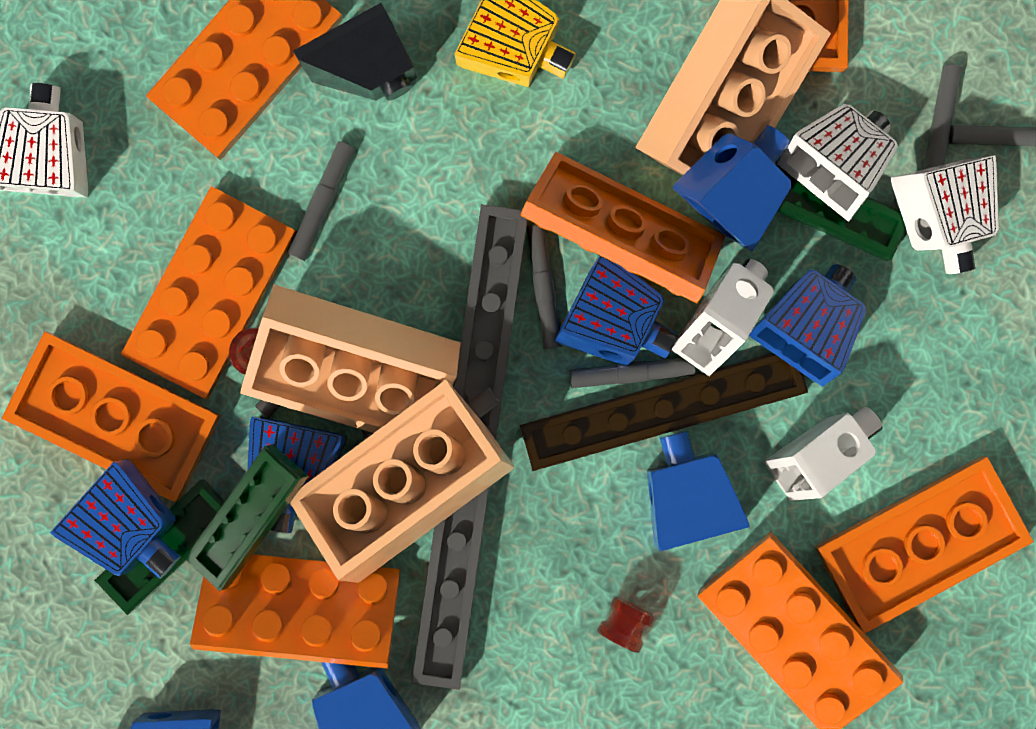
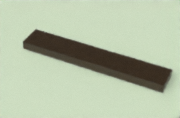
M774 353L718 368L710 376L705 373L697 374L520 425L532 471H536L808 393L803 373Z

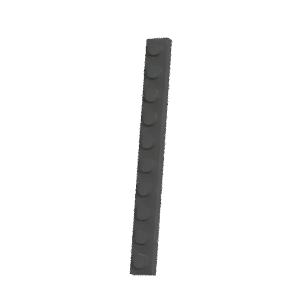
M481 204L454 389L467 404L488 387L495 393L500 403L481 417L480 420L496 439L528 219L520 216L522 210ZM489 487L434 527L412 683L460 690Z

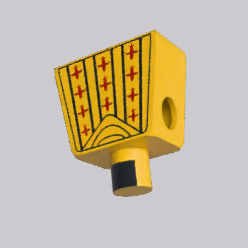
M481 0L455 52L456 65L464 69L530 87L539 67L564 79L572 65L576 52L553 41L558 31L560 18L539 1Z

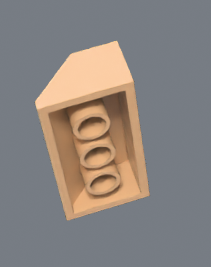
M720 0L635 148L683 176L723 135L731 133L753 143L767 125L774 128L777 126L831 33L789 0Z
M274 284L261 320L240 394L375 433L443 381L447 380L453 386L457 377L461 342Z
M445 380L302 486L290 504L336 578L340 581L359 583L515 467L485 424L453 386Z

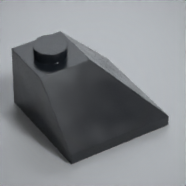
M382 3L375 5L293 50L312 83L375 101L384 96L390 101L404 95L412 88L410 82L417 78L414 66Z

